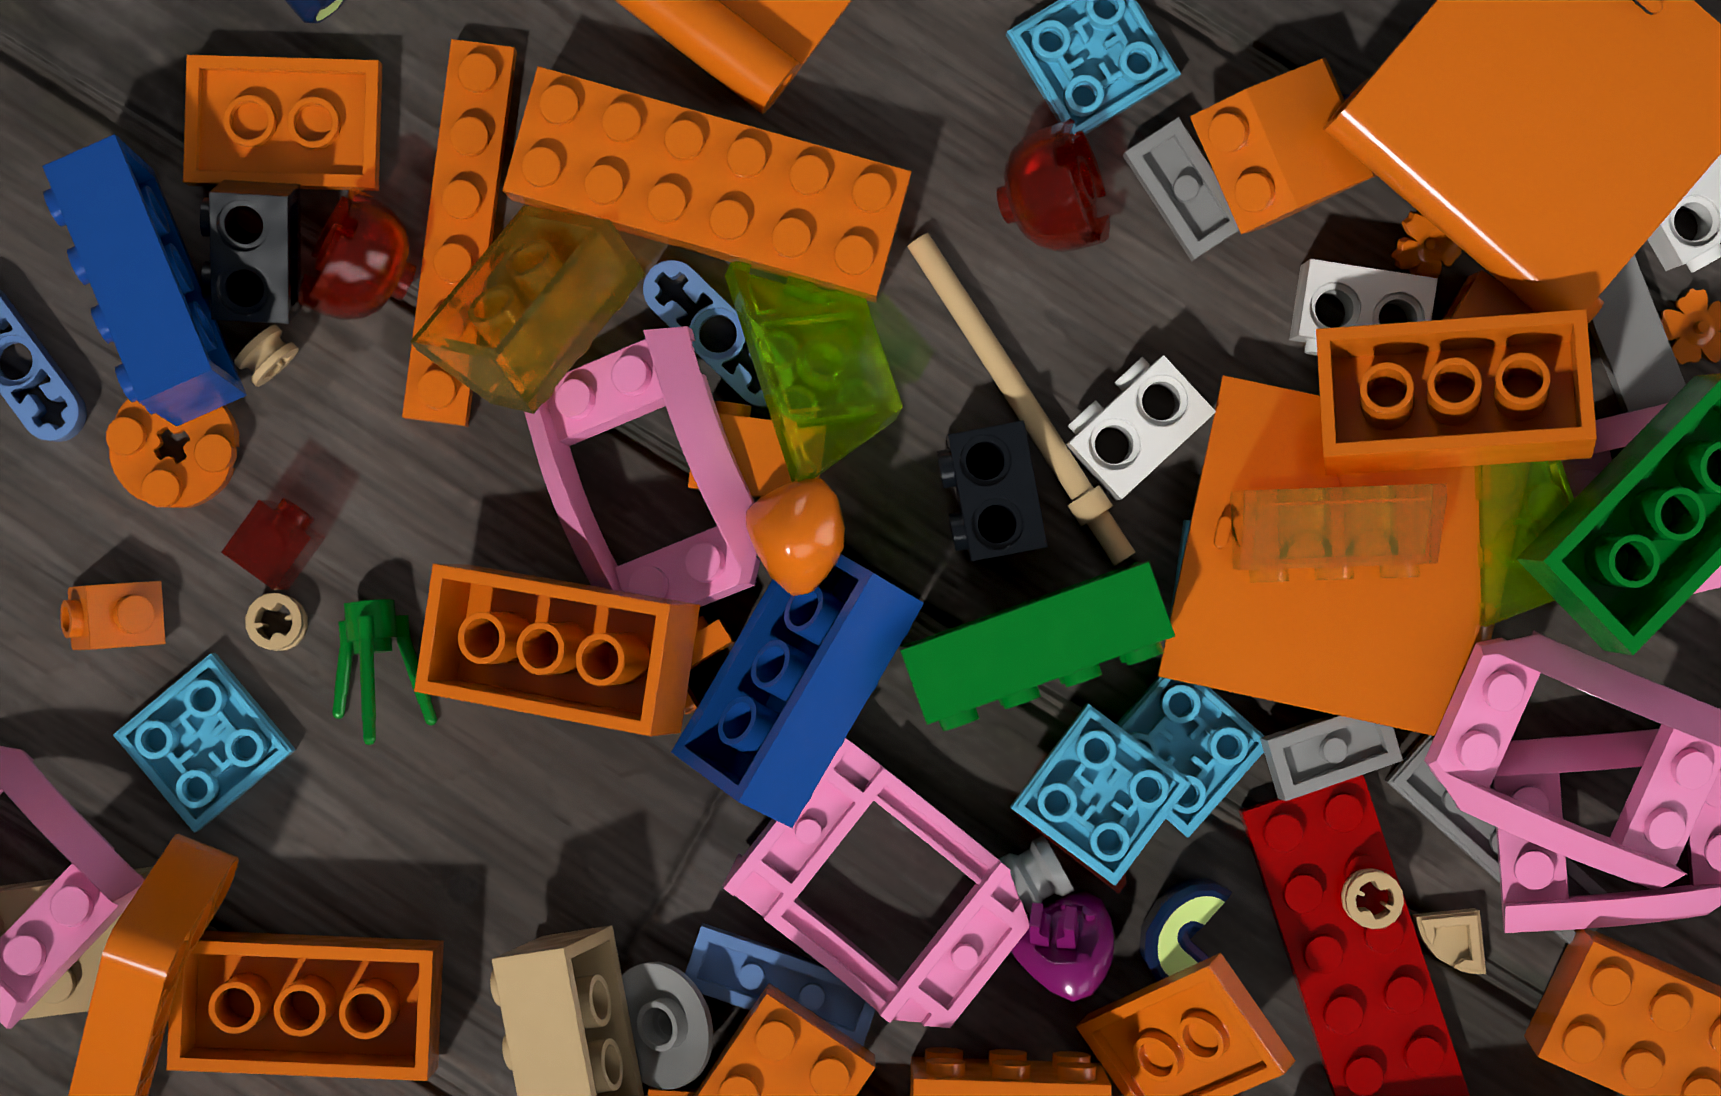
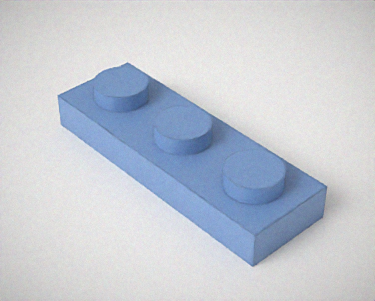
M702 923L685 972L702 994L751 1010L763 990L770 983L860 1045H864L875 1009L817 961Z

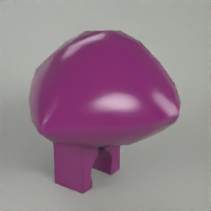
M1085 890L1059 896L1045 904L1032 903L1031 914L1027 915L1029 929L1012 949V954L1026 971L1050 992L1073 1002L1093 995L1105 979L1112 964L1115 935L1112 920L1103 901Z

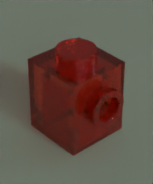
M283 497L278 504L274 501L258 500L221 553L271 589L288 590L325 538L310 528L315 519L290 500Z

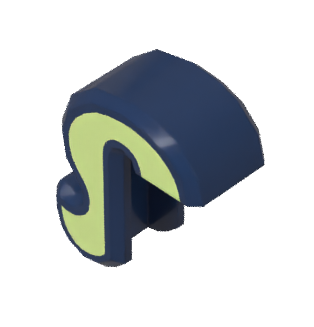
M1209 878L1184 880L1170 887L1155 901L1141 925L1140 954L1157 982L1210 958L1190 939L1230 897L1232 891L1226 886Z

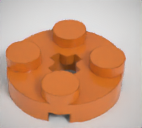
M127 399L107 428L106 442L109 447V459L113 471L119 482L130 494L159 508H192L214 498L230 482L235 470L233 466L237 459L239 431L235 419L226 405L182 425L175 426L156 413L151 415L138 400L131 402ZM168 429L173 434H181L185 431L190 439L183 446L187 457L181 462H178L172 456L162 458L159 453V448L164 444L161 436Z

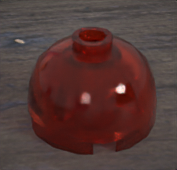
M1071 118L1047 125L1024 137L1011 150L1005 164V186L997 188V201L1007 224L1016 222L1024 237L1043 249L1057 252L1080 250L1104 243L1109 238L1110 232L1109 214L1097 218V208L1095 205L1097 197L1106 196L1097 160L1083 131L1076 132L1075 135L1073 133L1070 134L1075 123Z
M354 187L349 188L348 198L342 196L338 201L315 245L311 256L316 258L315 269L319 272L316 279L304 274L298 296L300 305L339 320H361L379 312L390 297L398 300L403 299L413 281L416 265L407 262L410 249L409 236L405 224L391 207Z

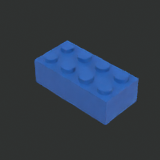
M115 134L43 165L42 167L51 186L50 189L43 191L45 202L56 223L60 227L66 225L75 246L67 249L69 261L82 284L87 285L90 283L98 305L91 308V314L103 339L108 344L111 342L115 343L122 364L115 366V373L127 398L131 402L138 400L151 415L156 413L173 425L179 426L247 396L216 320H211V307L208 300L202 297L201 283L154 169Z
M842 554L828 576L811 593L793 596L772 579L671 753L739 803L793 828L802 810L810 801L815 788L832 759L844 743L862 708L877 687L882 674L899 645L908 634L924 603Z

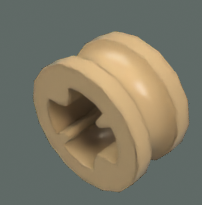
M276 324L268 327L251 340L234 361V364L239 369L248 368L251 370V382L257 387L264 385L281 372L299 350L293 342L286 344L281 340L283 331Z
M267 593L257 598L249 606L245 617L246 630L250 639L260 647L274 651L289 650L297 646L305 637L308 628V616L304 607L295 598L280 593ZM284 605L291 613L284 618L285 620L292 621L291 629L287 634L276 632L271 638H268L264 634L263 629L268 628L269 625L261 623L263 613L266 610L278 612Z
M1367 868L1356 871L1345 881L1341 892L1343 909L1351 919L1362 927L1370 929L1385 928L1394 923L1402 912L1404 904L1403 891L1395 879L1381 870ZM1368 882H1371L1379 890L1387 889L1388 902L1380 901V904L1385 908L1376 915H1373L1367 908H1357L1356 896H1365V893L1359 889Z

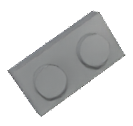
M1179 117L1123 154L1124 159L1191 261L1239 231L1214 171Z
M1329 714L1260 738L1277 797L1284 801L1403 761L1393 727Z

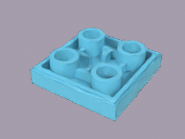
M1058 0L1006 32L1007 39L1071 143L1178 79L1181 75L1136 0Z
M210 653L113 734L194 833L201 830L296 750L216 653Z
M1159 676L1116 724L1193 781L1166 817L1187 838L1191 836L1264 753L1260 738L1265 736L1211 688Z
M1086 703L1010 805V808L1116 886L1193 781L1090 704Z

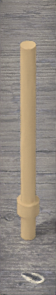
M926 233L907 246L1019 420H1024L1026 431L1072 500V503L1067 506L1080 526L1087 523L1114 566L1134 554L1135 550L1108 510L1113 506L1100 485L1095 488L1092 486L930 234Z

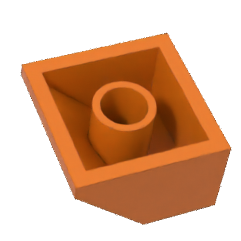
M1326 58L1319 59L1246 88L1190 116L1241 235L1266 228L1377 176L1323 130L1332 115L1345 101Z

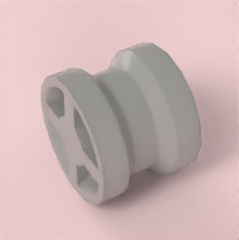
M1043 834L1033 839L1030 848L1019 855L1008 853L999 858L1011 870L1010 873L1017 893L1029 915L1031 914L1032 903L1042 904L1044 899L1053 894L1065 896L1074 891Z

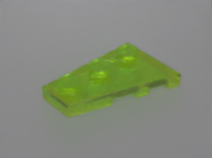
M1561 460L1474 466L1475 498L1479 502L1480 543H1477L1481 584L1479 626L1487 627L1555 601L1516 558L1574 500Z

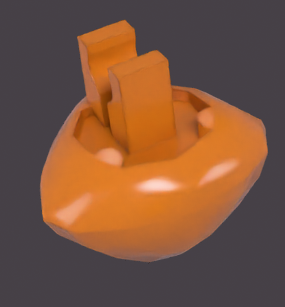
M798 479L780 486L758 499L746 511V528L754 550L770 577L791 595L798 596L813 592L837 564L844 548L845 526L837 495L823 479Z

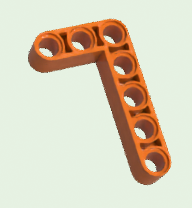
M179 833L172 838L116 922L107 940L100 960L68 1096H149L181 969L229 891L238 867L239 858L237 856Z

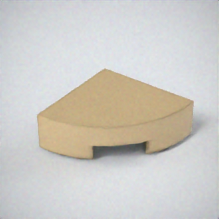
M1470 908L1412 914L1415 929L1420 940L1437 959L1461 972L1486 974L1480 910Z

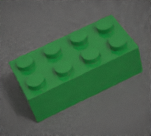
M1721 373L1694 376L1516 558L1603 651L1634 655L1721 566Z
M1135 562L910 642L898 648L926 724L929 725L939 721L942 730L947 731L978 720L979 715L976 707L999 700L1000 705L1004 709H1009L1041 697L1038 685L1059 678L1061 685L1065 684V687H1070L1103 675L1099 664L1119 657L1121 663L1132 665L1163 654L1161 641L1175 637V633L1150 563Z

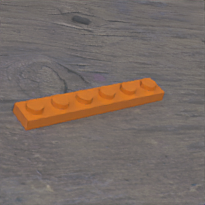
M451 39L402 418L469 426L517 57L515 47Z

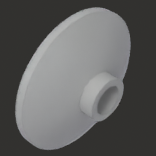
M646 962L630 968L622 975L641 1081L653 1088L665 1090L689 1084L706 1067L713 1045L712 1019L701 991L684 972L667 963Z

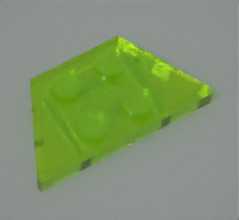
M741 261L731 262L725 278L791 481L799 482L805 479H814L894 422L903 408L866 298L839 290H822L812 282L788 276L785 284L749 274L751 264Z

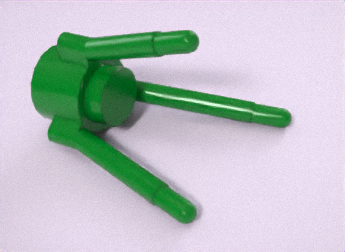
M394 599L344 603L345 621L338 622L340 646L332 714L336 719H341L345 715L354 650L355 655H360L361 717L363 741L367 745H372L376 741L374 653L391 652L392 639L397 641L413 690L415 688L418 658L410 637L409 615L396 616ZM414 692L426 724L430 726L435 725L437 715L431 701V696Z

